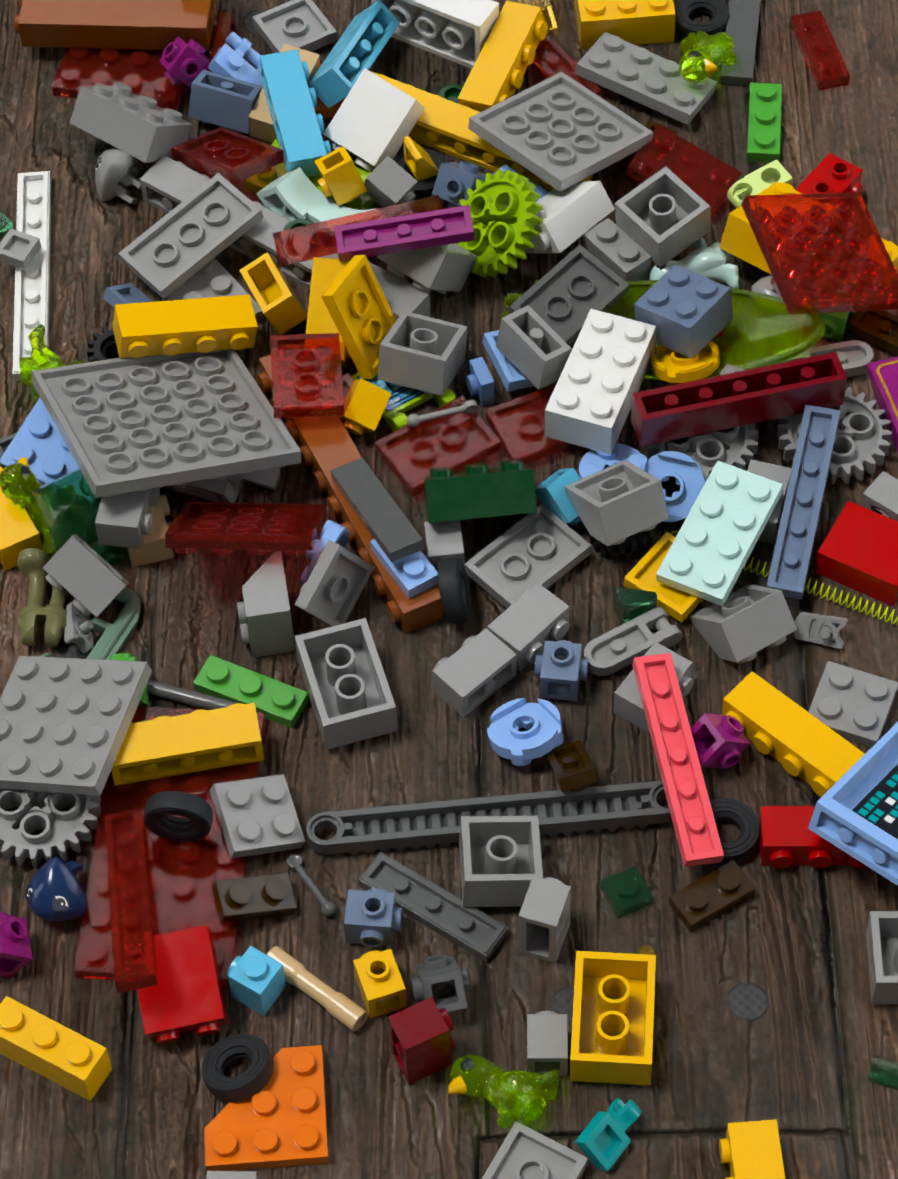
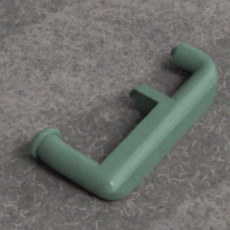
M125 587L115 598V600L124 603L125 606L112 624L96 616L90 619L94 626L92 630L102 634V636L86 659L110 660L111 655L119 653L140 620L141 604L136 592ZM44 653L40 657H52V655Z

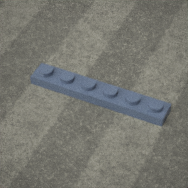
M805 405L766 586L767 588L782 590L784 597L801 600L803 598L841 410Z

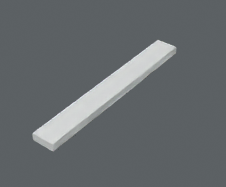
M50 171L18 173L16 230L40 238L41 248L25 270L15 267L12 371L14 382L32 380V371L48 369L52 184Z

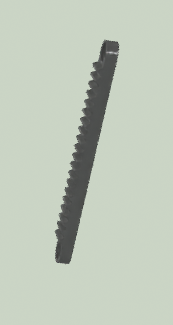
M662 781L587 787L578 792L554 790L327 811L318 813L310 818L307 823L306 833L309 846L317 853L338 854L349 852L352 856H357L360 851L372 854L375 850L387 853L391 848H395L400 852L406 847L418 850L420 846L424 845L429 849L434 848L436 844H441L443 847H448L451 843L459 845L461 816L538 815L540 837L543 834L555 837L557 833L569 836L574 831L582 835L588 830L600 833L606 828L610 832H614L618 827H623L625 830H630L633 826L645 829L649 824L670 823L672 818L669 808L661 807L657 803V799L665 795ZM324 826H330L337 831L335 836L329 840H321L317 838L315 833Z

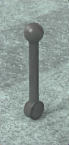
M297 854L290 855L287 859L288 868L291 871H296L322 906V914L327 917L333 916L336 912L335 904L326 900L304 870L302 858Z

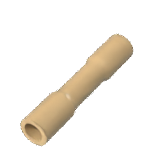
M274 946L266 954L283 964L285 980L288 984L299 988L353 1032L358 1031L367 1020L368 1012L344 994L333 990L280 947Z

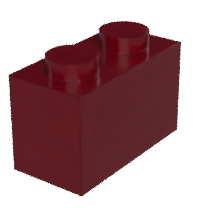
M432 997L388 1016L391 1053L408 1085L452 1065L451 1049L455 1048L450 1032L454 1030L453 1023L446 1009L442 1008L439 1010Z

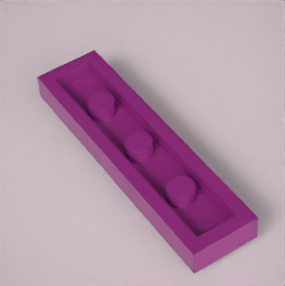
M469 205L334 226L340 262L351 260L354 255L373 257L475 240Z

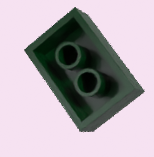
M521 460L501 461V468L488 469L486 463L465 465V471L453 472L451 467L430 468V475H422L426 518L429 523L536 513L533 469L528 465H524V462H521Z

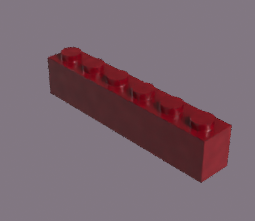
M833 352L632 393L631 422L640 447L802 414L804 413L805 405L823 408L843 405L847 377L837 353Z

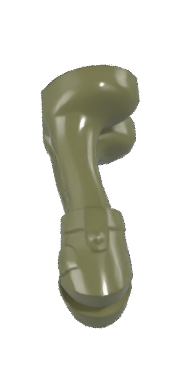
M35 548L21 550L17 559L18 568L28 577L30 583L27 605L18 614L17 626L21 631V640L24 646L38 645L40 625L45 624L46 647H58L66 627L67 611L65 610V603L68 591L64 588L60 592L53 587L50 603L44 607L45 591L48 582L45 577L48 573L43 567L50 559L45 552Z

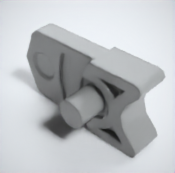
M71 602L66 606L65 643H75L81 652L85 654L94 648L93 633L91 632L94 626L90 621L91 616L83 614Z
M807 612L799 613L794 621L797 630L794 631L796 639L839 649L843 648L844 641L840 637V629L846 626L847 618Z

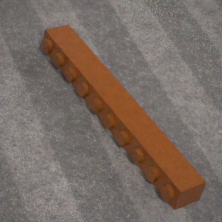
M294 345L260 358L261 373L257 374L259 386L264 394L269 392L271 406L277 415L283 417L286 422L284 423L285 427L301 450L303 465L305 467L310 466L313 470L312 477L317 490L326 493L328 497L326 501L331 515L334 518L339 516L342 522L341 525L349 530L347 543L353 542L357 548L355 551L356 556L375 567L371 573L370 580L377 596H384L387 602L385 603L386 610L393 623L398 622L406 634L443 619L444 609L437 586L434 585L408 599L372 552L370 541L374 537L332 480L330 470L360 459L362 456L299 347Z

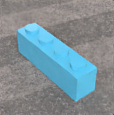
M380 0L354 17L308 83V87L314 88L316 96L328 108H331L347 97L364 68L369 70L400 24Z
M298 49L261 55L260 78L285 171L288 173L300 167L307 177L321 175L314 161L330 153L331 148L329 141H323L322 133H324L322 115L315 113L314 107H317L315 90L313 87L309 88L307 81L310 80L308 64L306 61L301 62Z

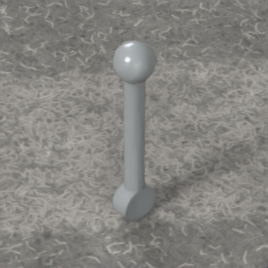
M468 400L458 407L419 416L417 414H410L407 417V424L411 427H416L420 422L462 412L473 414L477 412L478 406L475 400Z

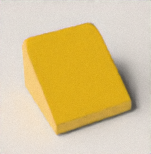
M404 137V161L418 181H422L438 175L439 170L429 154L411 137Z

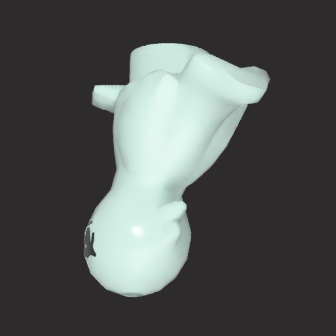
M700 238L694 242L696 249L682 260H670L661 267L653 260L651 262L649 274L651 287L674 265H678L722 285L726 284L735 291H738L741 285L738 266L731 264L730 253L720 249L719 242H715L708 247L705 240Z

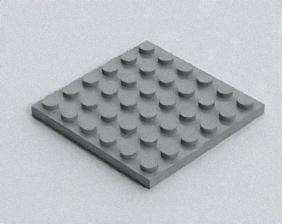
M234 349L211 351L208 353H181L173 356L156 355L142 358H114L32 371V384L95 498L113 497L122 493L148 491L151 488L182 485L187 482L204 479L213 480L222 476L239 473L248 474L257 470L283 468L287 465L301 463L300 448Z

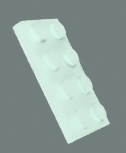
M717 460L656 573L657 581L723 606L783 493V484Z

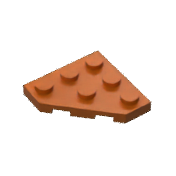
M322 1045L282 1048L273 1057L274 1070L268 1084L258 1094L246 1100L229 1102L204 1128L206 1172L329 1163Z

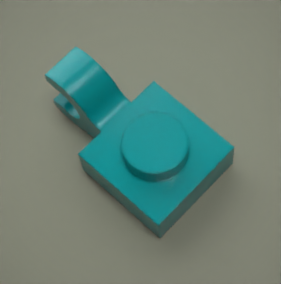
M617 1098L610 1104L607 1112L598 1111L576 1139V1144L598 1170L608 1171L629 1145L631 1139L626 1135L625 1131L637 1120L641 1110L633 1100H629L624 1104L620 1098Z

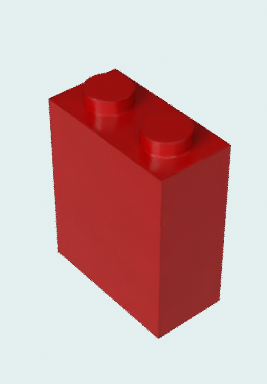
M848 501L817 552L815 573L894 607L898 600V521Z
M208 925L129 941L144 1031L150 1040L156 1039L157 1044L171 1043L180 1040V1034L196 1031L197 1036L209 1035L219 1032L220 1025L228 1024L213 935Z

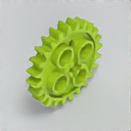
M497 170L495 175L486 173L485 182L479 179L476 180L477 189L475 191L470 188L467 189L468 200L460 199L459 202L462 206L469 205L475 240L456 244L478 256L471 272L485 278L487 275L496 278L498 273L507 275L508 266L513 269L517 268L516 259L518 257L526 260L527 257L524 252L526 247L534 248L530 240L531 237L540 235L534 228L535 225L543 222V219L536 216L543 209V206L536 203L541 195L534 191L536 186L528 182V178L510 170L506 172Z

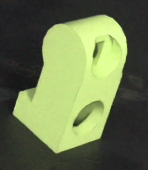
M776 159L735 182L728 190L727 198L735 208H738L777 181L793 186V177Z

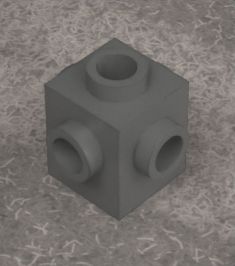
M442 954L433 955L424 959V963L415 965L417 978L411 979V985L416 1003L432 997L438 1009L445 1008L448 1014L454 1013L459 1009L468 1008L465 992L470 991L467 970L465 967L459 968L453 956L447 958L446 955Z

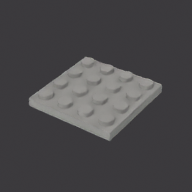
M563 72L470 117L468 125L469 130L560 192L651 144L654 133Z
M19 656L0 698V788L101 796L152 673L148 663L139 661Z

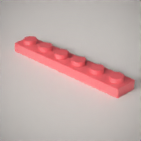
M671 653L634 657L632 666L684 867L722 862L724 853Z

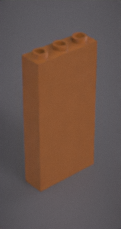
M19 0L20 14L15 15L14 29L15 33H20L22 47L164 50L169 43L174 42L179 36L186 42H189L192 38L203 46L206 51H209L217 0Z

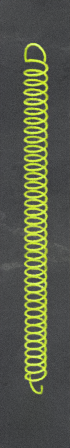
M752 557V560H751L749 566H748L746 569H745V565H744V570H745V571L748 570L749 567H750V572H751V573H753V572L756 570V574H757V575H760V574L762 573L764 578L767 577L768 574H769V572H770V569H769L768 573L764 576V571H765V567H766V564H767V562H765V564H764L762 570H761L760 573L758 574V567H759L760 559H759V561H758V563H757L755 569L752 571V563H753L754 557ZM811 578L809 579L806 587L804 588V591L807 588L808 594H810L813 591L814 596H817L820 593L821 599L824 598L826 595L827 601L831 600V598L833 597V603H836L839 600L840 606H842L846 601V608H849L852 604L853 611L856 610L857 607L859 613H861L865 609V615H868L871 612L872 618H874L877 615V613L878 620H881L884 616V621L888 622L891 618V625L895 624V622L898 619L897 616L895 621L892 623L895 609H893L889 618L886 620L888 606L886 607L883 615L879 618L882 604H880L878 610L873 616L875 602H873L869 612L867 613L869 599H867L863 609L860 611L862 597L860 598L857 606L854 608L856 594L854 595L850 604L847 606L848 597L850 594L849 592L847 593L846 598L841 604L843 590H841L837 600L834 602L837 588L834 589L831 597L828 599L830 585L828 586L825 594L822 597L821 595L824 582L822 583L816 595L815 590L818 582L817 580L810 592L809 585Z

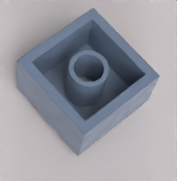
M674 265L634 303L636 321L656 326V343L691 359L733 319L730 287L678 265Z

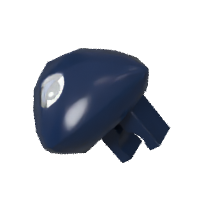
M54 857L46 862L34 874L27 885L25 898L30 910L39 918L52 922L70 921L83 916L88 904L83 890V882H79L76 877L79 871H83V864L74 861L64 863L58 857Z

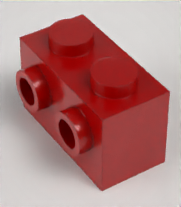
M829 153L795 190L808 197L818 198L824 205L834 209L830 225L832 222L836 223L839 221L850 202L855 203L859 199L863 191V185L861 184L863 170Z

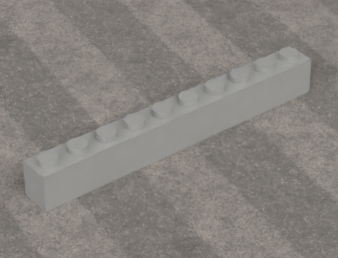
M163 155L140 178L143 201L168 214L211 178L188 168L180 161H175ZM254 201L253 203L262 210L264 218L230 244L229 247L253 260L268 252L285 277L310 289L313 257L339 259L337 243H332L317 235V242L311 249L303 252L290 250L284 243L283 229L291 220L284 215L274 213L265 208L261 203ZM369 261L396 320L403 311L430 317V293L415 287L413 284L399 278L396 274L386 271Z

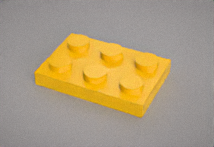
M354 255L321 297L361 378L373 379L378 373L380 344L397 320L366 255Z

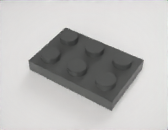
M579 244L510 306L509 314L529 305L570 345L578 338L590 309L607 312L629 292V284Z

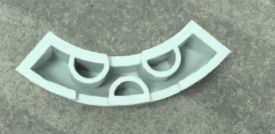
M300 167L284 174L256 193L267 209L278 215H284L291 221L295 219L309 220L315 225L317 235L332 243H336L334 226L379 219L375 208L356 210L343 205L338 206L335 201L326 198L313 185Z

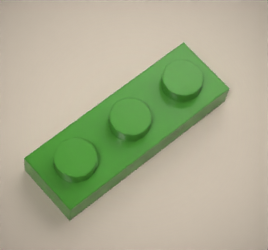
M750 83L747 162L770 163L776 159L779 161L782 84Z
M213 655L208 657L193 682L194 691L242 704L255 703L258 716L292 729L309 701L308 692Z

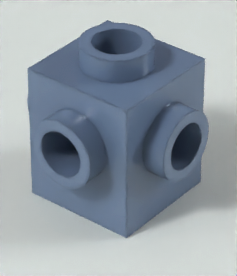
M460 161V163H441L432 195L448 201L447 206L450 208L462 206L459 202L460 199L467 201L469 198L467 189L470 188L475 191L477 189L476 180L479 179L485 182L486 174L478 171L479 166L466 161Z
M566 640L556 642L545 641L543 655L536 654L534 676L540 677V698L577 701L579 681L587 680L588 659L581 658L582 644Z
M380 888L368 890L348 889L344 918L346 942L361 943L363 946L377 948L382 945L392 946L394 931L401 932L403 909L396 908L395 893L387 892Z

